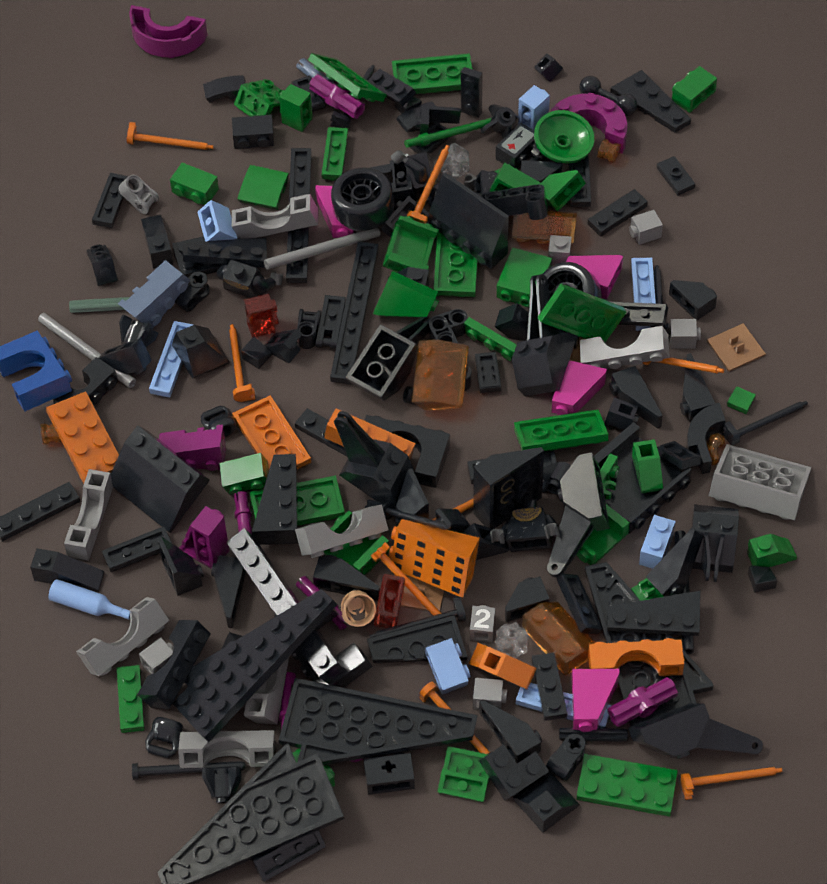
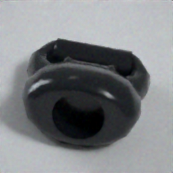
M219 405L203 412L201 415V424L208 430L216 429L217 425H223L225 437L233 433L237 428L236 420L232 417L230 409L225 406Z
M156 717L152 723V730L145 741L147 752L168 759L173 757L179 748L180 733L183 732L182 723L165 717ZM156 739L168 744L171 743L172 750L151 745V742Z

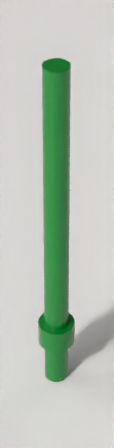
M491 118L431 134H419L416 138L405 140L404 144L406 148L417 145H429L432 141L482 129V127L490 123Z

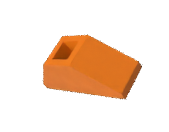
M480 643L477 644L469 662L474 667L525 689H528L537 669Z

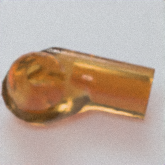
M718 433L713 434L706 444L712 460L711 465L719 463L720 456L717 449L722 447V444H725V437Z

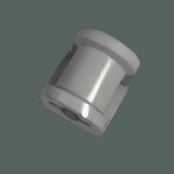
M130 175L119 185L120 194L142 214H147L150 206L159 200V195L156 191L150 188L137 175ZM128 183L133 186L134 190L129 187Z

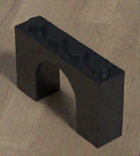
M366 415L364 421L415 443V448L421 454L415 469V476L420 485L436 488L450 448V434L442 430L427 429L420 425L405 424L398 420L392 421L383 419L380 416Z
M335 608L317 626L318 629L339 615ZM352 643L337 654V657L347 671L329 685L345 688L373 667L362 649L355 643ZM298 647L292 653V656L296 660L299 659L302 663L300 669L307 678L311 677L313 682L327 684L317 675Z

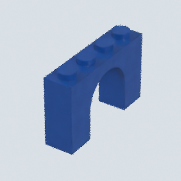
M38 331L0 346V374L2 377H6L24 368L42 367L34 375L12 384L17 401L24 412L72 391L70 373L68 370H65L61 359H57V355L53 347L50 348L47 338L41 337Z

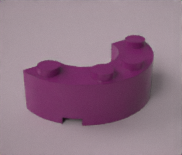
M131 5L129 15L133 38L137 45L149 54L168 58L182 56L197 49L208 35L206 19L186 16L184 21L178 25L170 27L160 26L152 21L150 8Z
M593 93L577 94L561 100L551 109L550 112L566 110L582 116L591 126L597 127L604 133L605 148L623 154L626 147L627 119L622 109L612 100Z

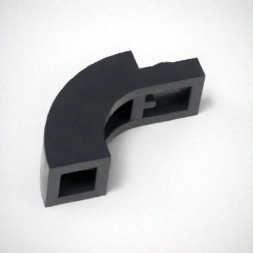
M720 403L710 405L701 410L693 418L688 429L686 448L700 457V464L695 466H699L701 474L710 473L712 460L706 441L711 436L724 432L722 428L725 427L724 423L726 420Z

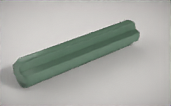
M130 297L71 300L69 302V310L71 313L125 310L118 303L122 299L126 301Z

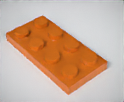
M86 391L46 407V412L83 484L89 469L112 473L119 454Z
M271 395L232 413L238 427L255 454L262 453L268 461L269 469L273 455L296 454L297 469L311 463V457Z

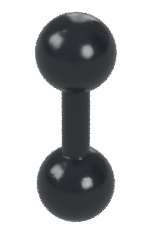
M586 76L580 81L579 90L581 94L593 93L608 98L622 109L625 116H630L636 111L637 100L633 95L622 94L618 97L602 89L600 80L595 76Z

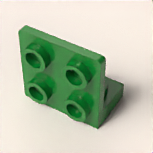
M268 79L241 84L234 105L248 116L270 115L273 107L280 106L279 95L283 90L276 87Z

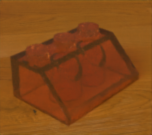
M548 211L547 217L541 220H531L528 213L514 215L512 238H517L516 241L529 242V239L537 240V243L549 244L550 235L570 236L572 237L571 243H574L577 213Z
M438 339L419 341L412 402L423 410L462 408L469 347Z
M559 602L540 603L523 615L524 631L545 654L554 652L557 667L565 676L571 673L572 669H577L588 661L589 644H594L595 642L588 634L580 633L575 620Z

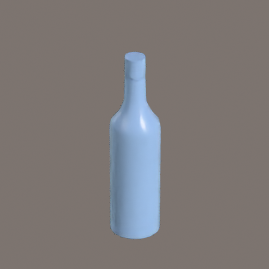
M58 579L51 585L48 596L50 601L95 616L112 614L130 620L129 610L113 605L103 594Z

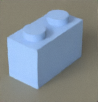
M534 85L519 98L518 124L522 122L535 130L539 119L549 113L550 95L545 90Z
M210 200L198 211L205 241L237 239L236 233L232 228V218L228 207Z
M657 515L653 516L640 551L639 565L653 569L667 555L674 536L675 521Z
M451 638L426 647L425 654L441 695L468 685V678L471 676L467 665H462L459 658L462 656L458 643L454 644Z

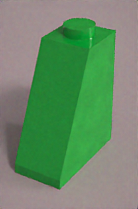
M392 271L373 314L427 317L429 311H435L439 300L435 299L438 291Z

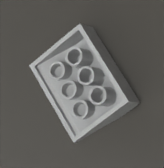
M726 444L713 475L709 496L718 501H728L740 507L753 508L761 513L778 515L782 519L795 520L812 467Z

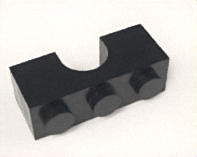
M96 357L82 370L84 382L88 386L80 390L71 387V392L53 399V403L56 404L85 391L93 405L99 403L102 396L109 390H112L118 382L115 369Z

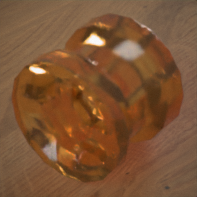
M604 139L598 150V158H606L609 162L614 163L619 155L621 145L618 143L612 144L608 139Z
M46 423L40 424L43 445L53 441L61 443L53 423L50 425Z

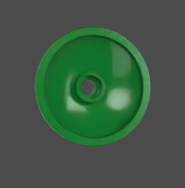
M556 110L545 114L539 119L534 130V141L539 151L547 158L559 163H575L584 159L591 152L594 145V132L591 125L582 116L571 111Z

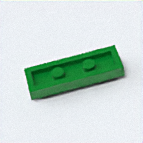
M328 127L322 179L337 180L343 174L348 128Z
M468 317L464 322L467 336L472 340H479L489 350H496L506 360L511 361L517 344Z
M140 665L117 667L121 733L145 731L143 700L137 695L142 687Z

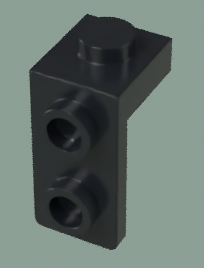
M421 105L420 117L416 116V129H419V134L428 133L429 122L459 124L461 108Z
M97 244L86 250L98 286L118 281L113 259L106 245Z

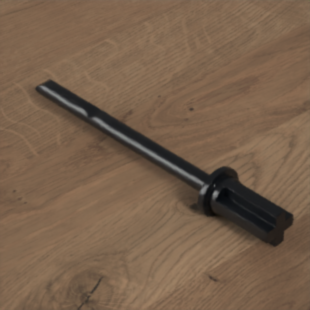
M369 499L366 501L367 505L364 506L367 508L382 504L386 520L396 516L442 530L451 528V525L395 510L391 502L381 503Z

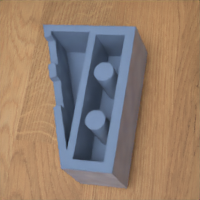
M166 260L146 277L149 281L141 288L136 286L132 290L134 294L128 300L124 301L122 299L118 303L140 322L151 323V329L160 323L162 316L174 305L177 297L186 290L188 283L191 281Z

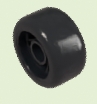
M372 168L349 170L339 176L332 186L331 201L334 215L343 226L351 230L368 231L378 228L387 222L393 213L394 195L391 182L378 170Z
M562 262L551 266L543 273L547 278L551 297L559 285L564 284L602 298L601 288L595 276L579 264Z

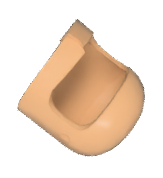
M359 590L351 591L342 599L341 616L351 626H365L375 617L376 605L373 599L365 592ZM361 608L359 613H362L365 609V618L360 621H355L350 613L357 615L353 610Z

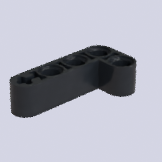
M540 184L478 194L508 216L528 213L531 220H541L548 215L545 189Z
M454 309L430 319L429 337L455 390L464 392L471 387L472 372L456 338L466 334L464 322L468 319V316L464 310Z

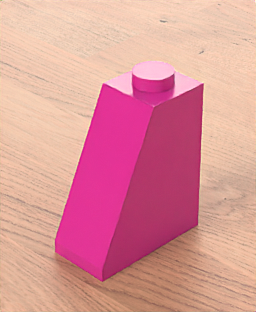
M316 185L317 203L333 238L354 234V230L343 226L334 215L331 201L332 186Z
M569 256L566 262L579 264L591 272L599 282L602 298L607 300L622 270L623 256Z
M569 360L560 390L554 393L551 413L557 415L577 413L605 385L607 369Z
M572 669L573 730L589 732L598 729L618 685L619 669Z

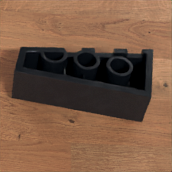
M296 454L273 455L252 529V535L260 545L298 544L295 529H298Z

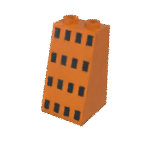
M401 519L399 525L393 528L391 539L394 540V546H391L388 557L392 559L404 574L459 597H464L474 576L480 538Z

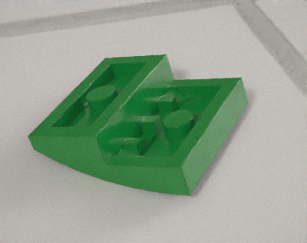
M250 165L237 198L238 201L278 210L281 195L285 192L289 173Z
M448 746L437 792L484 802L490 778L479 760L488 754Z

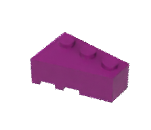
M217 425L216 429L205 430L204 427L197 428V432L186 433L185 430L160 433L159 435L160 441L196 469L216 471L220 470L219 463L225 462L226 442L223 425Z
M205 506L190 525L179 549L212 569L213 563H217L218 556H226L230 550L227 544L228 537L224 515L216 509L212 510Z

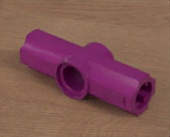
M320 74L311 79L309 89L323 97L327 104L336 109H341L355 119L363 114L365 104L349 94V90L339 87L338 84L332 83Z
M667 677L647 688L644 686L636 688L628 695V698L607 708V712L612 723L619 727L638 716L644 718L651 715L659 705L677 697L678 692L673 681Z

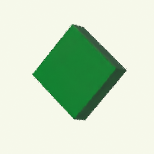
M736 386L727 402V406L747 414L755 400L756 394Z

